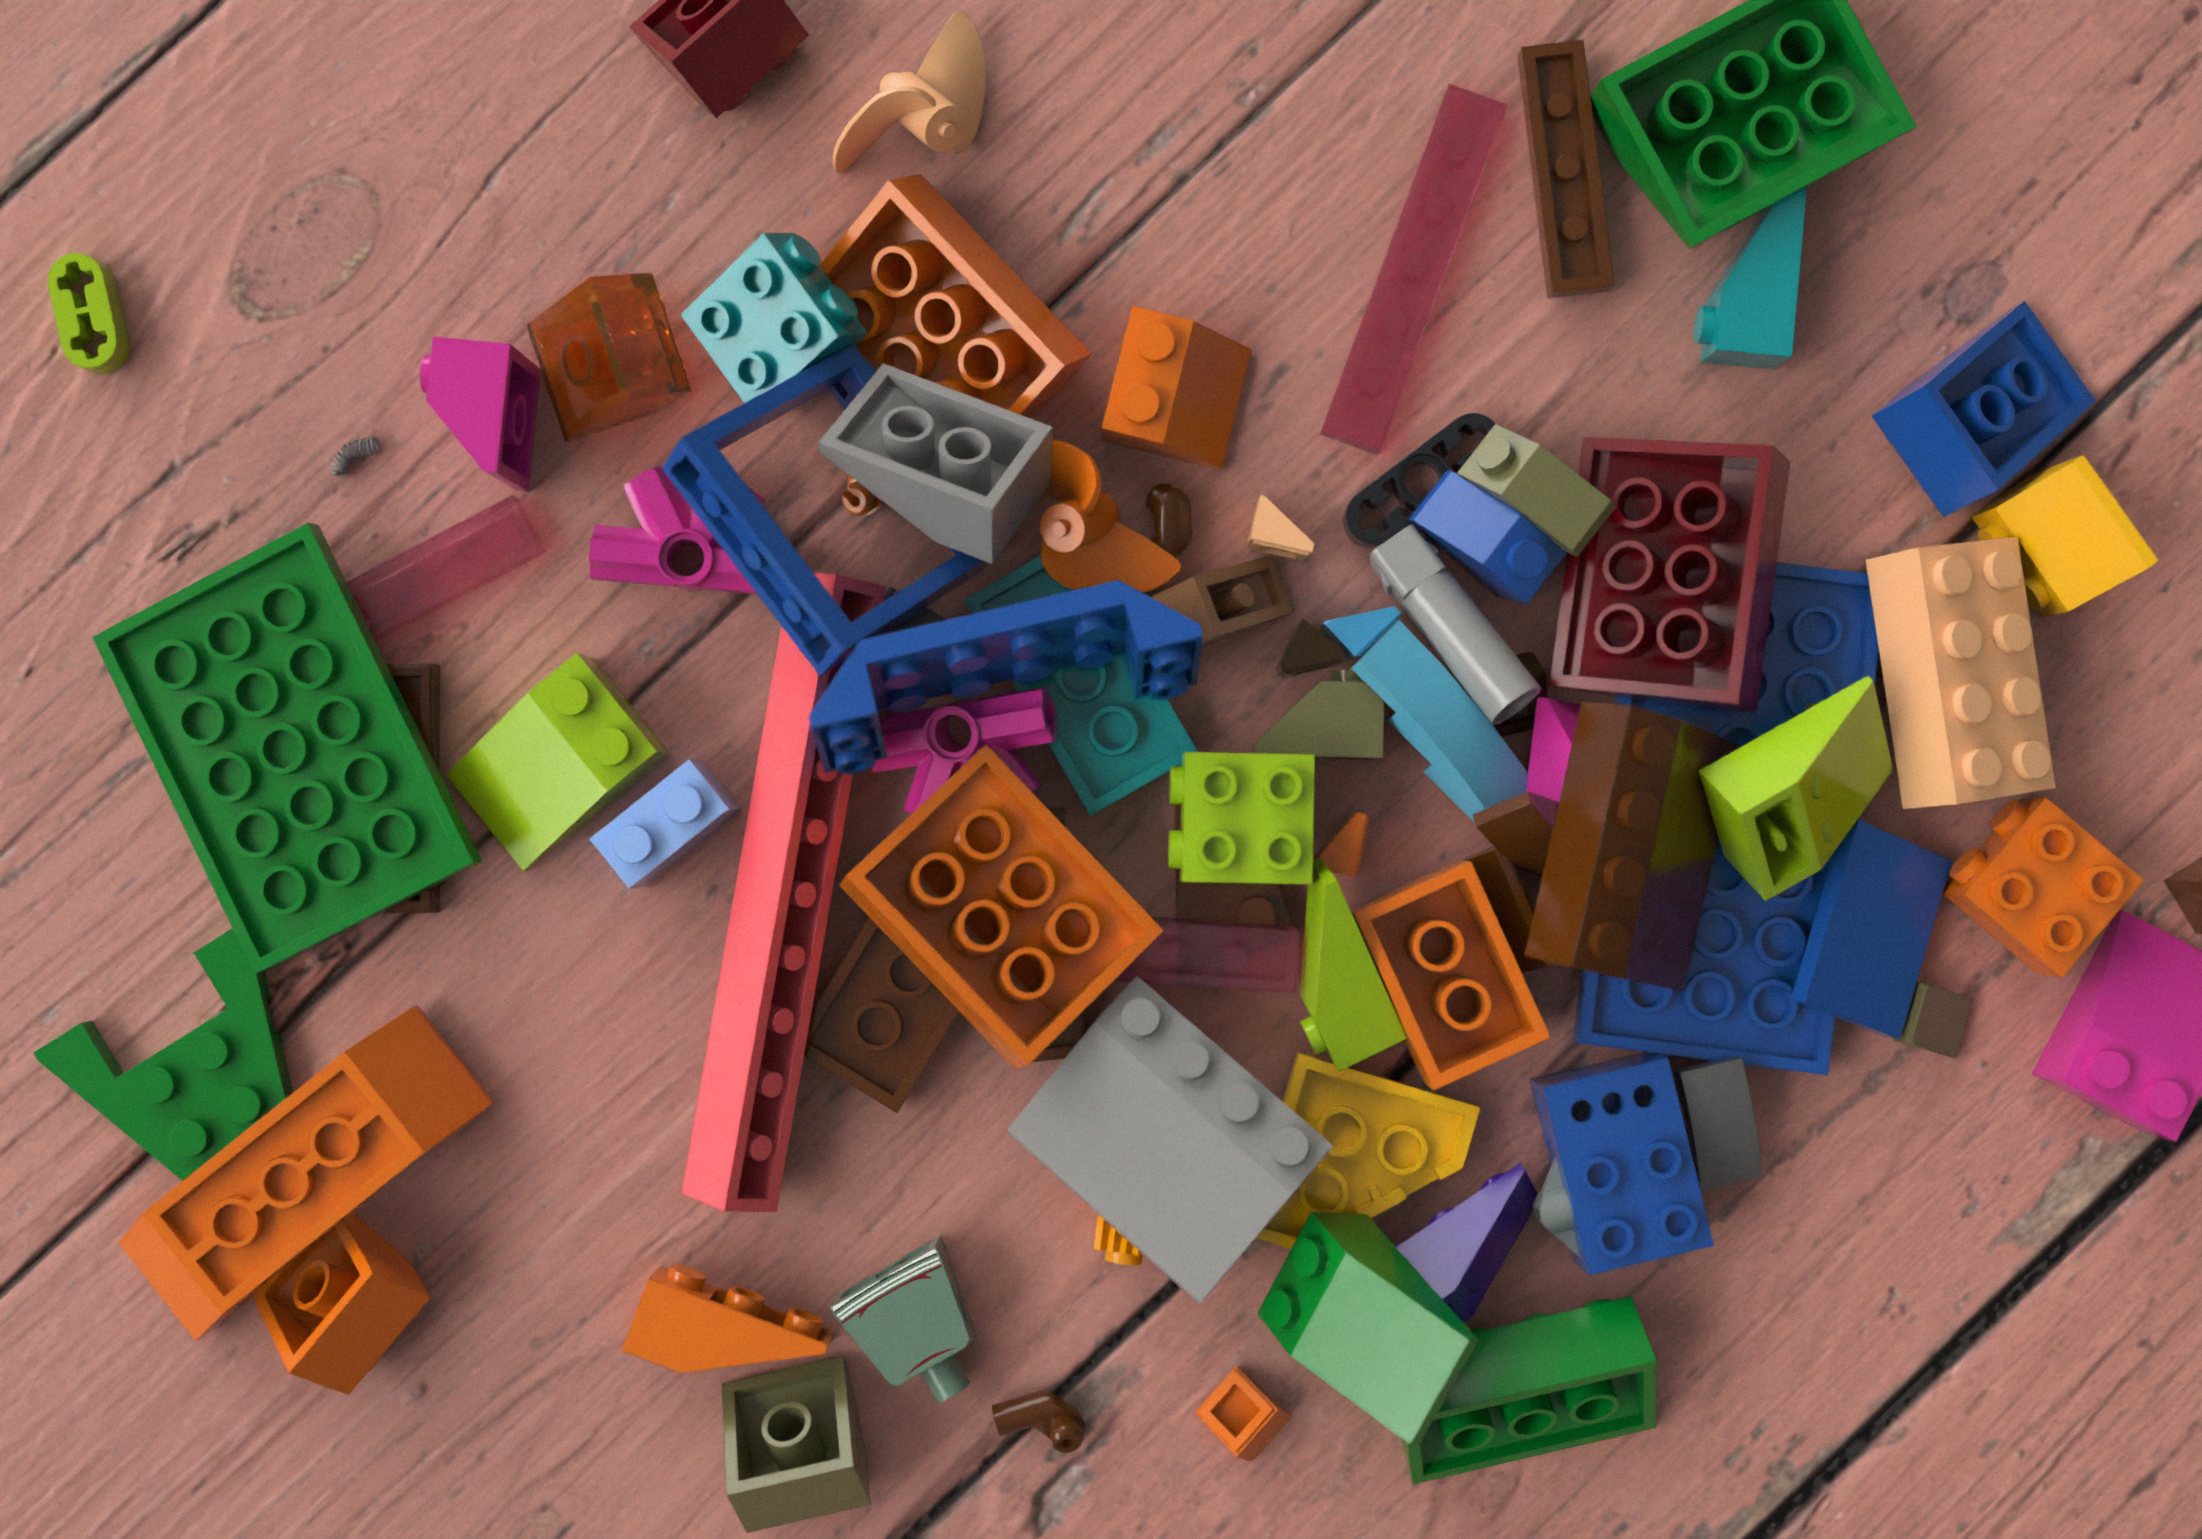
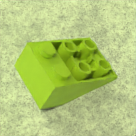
M1869 676L1864 677L1699 770L1724 857L1765 901L1815 874L1824 867L1893 771L1874 681Z

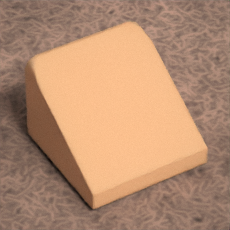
M1260 495L1256 504L1247 547H1250L1249 550L1300 562L1307 560L1313 553L1314 543L1265 496Z

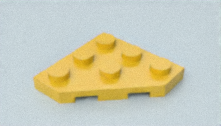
M1297 1051L1282 1102L1328 1140L1333 1147L1256 1239L1292 1249L1311 1212L1367 1214L1370 1218H1373L1406 1200V1196L1437 1179L1442 1180L1461 1170L1466 1160L1481 1107L1477 1104L1352 1067L1338 1072L1332 1061Z

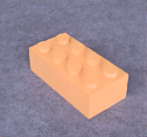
M2018 537L1917 547L1865 560L1903 809L1956 805L2056 789Z

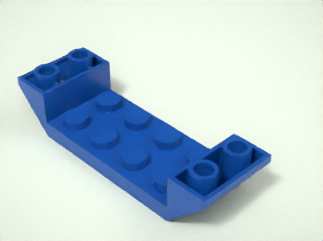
M1120 580L862 639L853 649L809 714L810 725L825 773L834 770L841 774L859 773L873 767L876 760L888 758L877 711L888 708L893 712L912 711L926 704L927 699L953 694V696L959 698L971 697L986 691L990 684L1012 679L1019 683L1035 682L1049 676L1054 669L1075 664L1080 668H1094L1110 662L1114 655L1122 653L1135 699L1150 695L1155 700L1171 699L1185 693L1189 686L1197 685L1203 634L1200 624Z

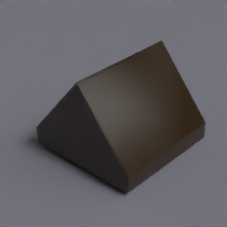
M1302 619L1297 624L1276 666L1277 675L1286 678L1336 666L1344 658L1343 650Z

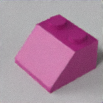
M433 336L431 355H424L420 367V385L422 391L427 393V403L485 473L516 491L529 492L541 369L511 344Z

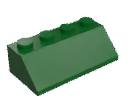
M1632 1296L1613 1301L1598 1299L1587 1303L1582 1308L1553 1315L1538 1313L1528 1316L1521 1322L1493 1329L1482 1327L1470 1329L1479 1341L1420 1444L1410 1445L1402 1439V1444L1412 1484H1418L1656 1428L1657 1360Z

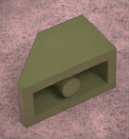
M1497 424L1492 427L1457 472L1459 476L1520 512L1560 549L1576 557L1579 556L1616 508L1612 500L1543 446Z
M1331 670V681L1321 680L1315 684L1252 744V753L1315 755V759H1382L1384 701L1353 670Z

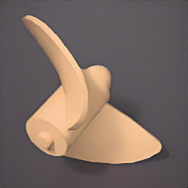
M959 10L951 16L931 46L917 74L913 72H892L882 78L880 93L869 100L848 122L836 142L832 164L837 173L846 170L897 121L934 151H947L955 154L964 152L970 146L978 131L982 117L986 91V62L982 41L975 25L965 12Z

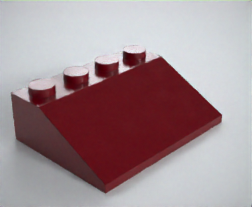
M1583 437L1578 475L1612 500L1616 508L1578 557L1567 552L1549 686L1690 707L1757 713L1790 461L1774 445Z

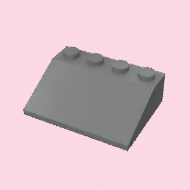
M1138 976L1129 983L1091 1025L1007 1129V1133L1199 1305L1333 1147L1328 1140Z

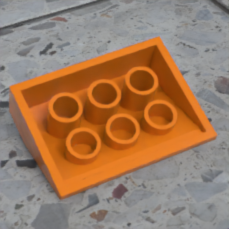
M922 174L888 180L819 265L833 286L843 290L856 305L858 310L856 317L868 334L855 346L866 361L876 370L884 363L1031 418L1092 355Z
M987 745L979 750L851 870L839 885L1015 1070L1028 1066L1164 931Z

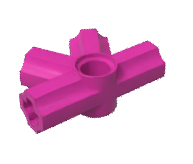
M662 466L647 470L622 485L643 529L605 525L594 526L589 551L590 578L592 580L678 587L689 592L714 590L757 594L662 470ZM748 486L757 500L763 505L765 499ZM688 545L701 547L704 553V562L701 569L692 576L683 577L677 575L674 570L673 560L679 549Z
M1041 687L979 699H960L950 704L878 716L888 758L876 760L875 765L871 769L873 773L918 766L904 808L905 811L912 814L979 750L987 745L1027 788L1034 793L1042 783L1013 749L1057 741L1058 718L1054 700L1051 698L1048 688ZM952 715L962 717L968 723L971 730V739L968 745H962L951 737L948 723Z

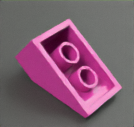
M2120 909L2110 921L2032 1074L2143 1133L2177 1142L2202 1093V951Z

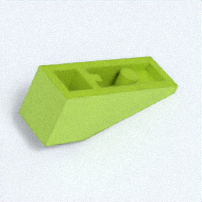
M1322 858L1313 861V884H1308L1300 984V997L1309 1017L1299 1022L1315 1055L1327 1051L1339 1072L1406 1040L1407 1037L1340 885Z

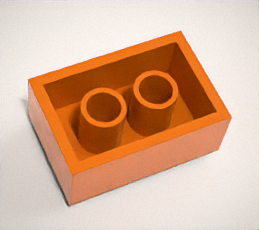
M1458 860L1350 909L1407 1037L1404 1040L1423 1083L1432 1090L1441 1088L1551 1038L1471 861Z

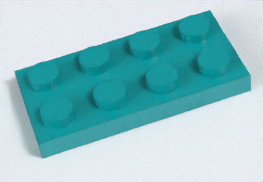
M1038 556L964 600L972 614L1073 591V589L1062 586L1050 577L1042 565L1041 556ZM1123 653L1114 655L1110 662L1094 668H1080L1075 664L1054 669L1049 676L1035 682L1019 683L1015 679L1011 680L1018 692L1041 687L1048 688L1049 694L1054 700L1058 718V739L1055 742L1048 743L1090 817L1170 771V766L1182 764V754L1184 752H1198L1168 699L1155 700L1152 698V695L1135 699Z

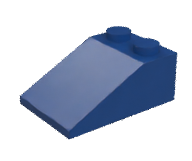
M2023 301L1906 386L1875 412L1872 418L1920 483L1922 489L1930 497L1943 517L2000 490L2093 405L2096 400L2030 307Z

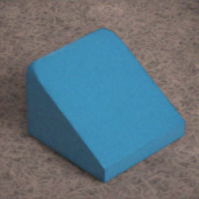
M1393 606L1328 620L1318 628L1326 637L1342 648L1344 657L1348 661L1351 659L1354 661L1401 618L1399 616L1401 612Z

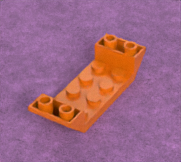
M418 1005L414 1006L344 1051L143 1212L119 1241V1244L195 1341H198L249 1301L248 1296L428 1151L447 1142L495 1102Z

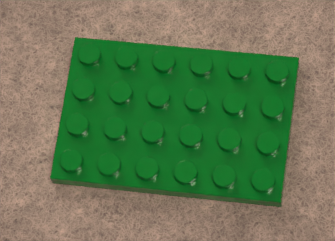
M306 523L92 637L254 974L268 972L483 862L319 525Z

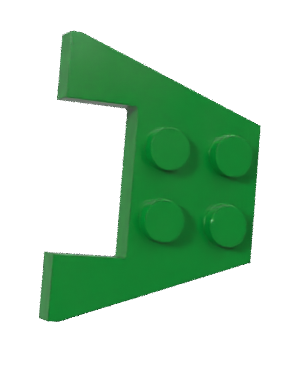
M233 928L193 952L225 1003L226 1010L127 1072H123L92 1021L81 1022L33 1052L36 1059L182 1181L293 1093L280 1033L275 1034L267 1002V998L271 995L266 974H254Z

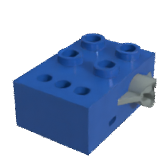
M1642 1052L1530 1079L1551 1166L1542 1190L1533 1201V1213L1545 1228L1571 1249L1573 1261L1588 1275H1593L1714 1246L1668 1057L1658 1053Z

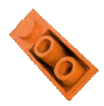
M671 1264L669 1269L660 1266L648 1278L622 1348L623 1352L674 1371L685 1373L823 1355L826 1353L835 1331L823 1327L824 1320L812 1312L799 1308H789L788 1312L784 1313L765 1306V1298L753 1290L739 1286H730L729 1290L725 1291L706 1284V1275L688 1266Z

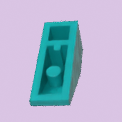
M1807 187L1762 210L1706 300L1705 306L1701 305L1698 308L1694 323V342L1702 344L1700 363L1774 370L1792 357Z

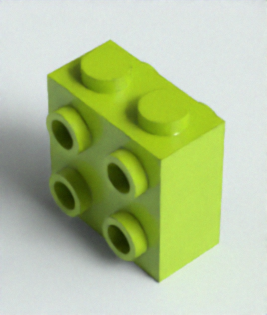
M1184 752L1182 754V766H1170L1169 804H1181V829L1169 830L1168 868L1180 869L1181 882L1313 884L1315 755Z

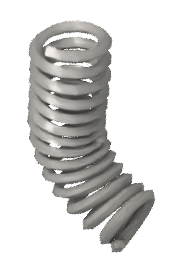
M371 436V438H360V440L356 439V441L347 442V445H343V448H339V452H336L338 458H333L339 464H331L341 469H331V474L334 476H346L349 463L353 459L361 457V455L364 457L369 454L373 455V453L377 454V452L381 453L382 448L378 439L375 436Z

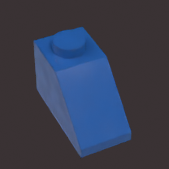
M1449 470L1443 474L1408 519L1496 597L1526 604L1566 555L1562 549L1520 512Z

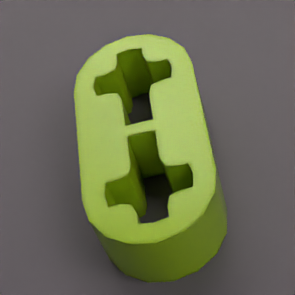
M68 253L59 257L49 271L48 289L61 347L66 358L74 365L95 374H109L118 370L126 362L129 354V338L116 280L112 271L103 263L82 253ZM81 271L94 278L93 283H89L84 287L86 301L83 296L71 291V285L80 282L79 272ZM92 328L95 332L107 337V343L98 346V357L84 351V345L93 342Z

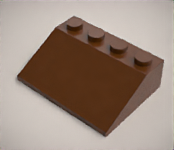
M1581 702L1524 956L1684 992L1718 841V834L1699 770L1735 751L1739 745L1683 720L1635 706Z

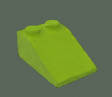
M575 653L528 691L446 776L523 871H527L671 753L595 659Z

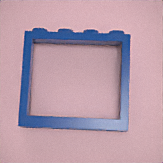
M854 344L681 437L662 466V470L819 676L845 661L860 640L888 633L980 573L989 564L951 548L956 556L851 622L720 451L828 390L831 391L845 410L877 371L866 361Z

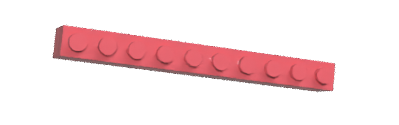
M814 573L851 622L875 608L884 600L885 586L838 574ZM782 626L681 1193L724 1212H777L853 774H841L837 770L825 773L809 720V714L845 661L819 676Z

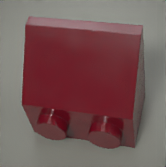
M658 0L629 26L692 98L715 118H718L724 111H730L740 106L748 98L751 87L770 70L778 69L787 64L795 55L797 46L809 36L784 0Z

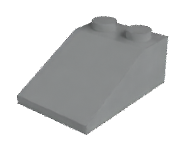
M884 363L818 442L819 452L932 540L990 564H993L1047 489L1052 478V426Z

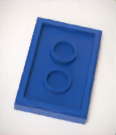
M1857 820L1834 851L1790 1000L1884 1037L1900 1039L1952 860L1861 820Z

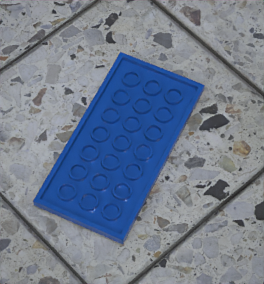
M1777 562L1757 713L1690 707L1615 696L1614 704L1631 705L1683 720L1739 745L1738 748L1866 676H1869L1874 681L1875 686L1879 647L1868 574ZM1718 838L1684 992L1581 970L1573 1041L1580 1044L1712 1061L1738 1056L1742 1058L1744 1065L1828 1075L1835 1017L1790 999L1834 853L1820 871L1765 901L1724 857Z

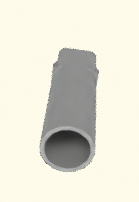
M1414 525L1407 526L1372 551L1370 554V565L1379 577L1386 594L1393 595L1493 725L1506 721L1518 713L1539 694L1542 689L1450 571L1447 570V567L1439 558V551L1436 547L1427 542Z

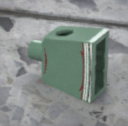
M940 1236L836 1295L830 1306L834 1316L892 1386H899L921 1373L936 1401L940 1403L955 1396L970 1384L955 1353L972 1343L975 1330L946 1247Z

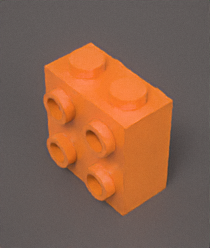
M2046 797L2021 798L2019 801L2015 799L2003 806L1993 817L1989 825L1993 832L1980 848H1971L1955 862L1949 872L1953 880L1944 889L1943 895L2036 974L2063 978L2144 880Z

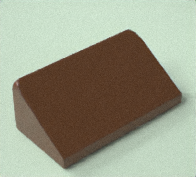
M1495 846L1462 859L1463 861L1472 862L1521 973L1554 964L1524 956L1535 909L1514 863Z

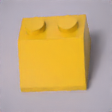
M2084 455L2031 474L1971 516L1980 528L1978 531L1980 541L2018 537L2028 608L2039 612L2042 617L2069 612L2149 569L2159 561Z

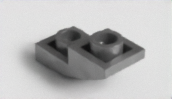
M1732 1056L1674 1070L1688 1127L1685 1129L1700 1190H1709L1762 1177L1756 1122L1742 1058Z

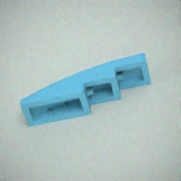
M1400 620L1351 668L1395 711L1387 721L1430 762L1423 772L1474 823L1473 814L1526 792L1528 773L1489 719L1447 669Z

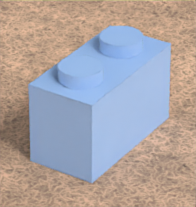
M689 759L592 836L590 841L629 889L641 888L649 884L741 809L703 761Z

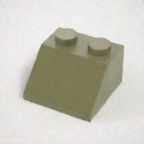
M844 1356L721 1383L726 1495L747 1533L871 1505L866 1448Z

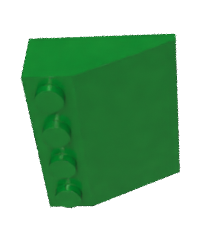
M1748 0L1602 78L1590 95L1593 118L1614 156L1689 249L1917 127L1848 0Z

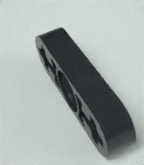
M1469 413L1458 417L1353 497L1344 511L1343 526L1347 536L1361 547L1377 548L1398 532L1413 524L1408 519L1425 498L1415 497L1407 490L1404 482L1407 469L1416 464H1425L1435 470L1440 480L1447 470H1451L1447 462L1440 455L1433 452L1432 449L1440 446L1442 455L1445 457L1463 440L1458 432L1459 430L1464 429L1469 435L1479 431L1485 438L1495 425L1494 421L1478 413ZM1473 452L1467 453L1459 459L1452 468L1458 472ZM1387 483H1391L1397 500L1403 506L1410 509L1412 513L1406 517L1403 516L1399 505L1382 520L1385 532L1380 534L1373 527L1364 532L1357 524L1363 516L1359 506L1365 503L1372 510L1378 508L1392 496L1382 488Z

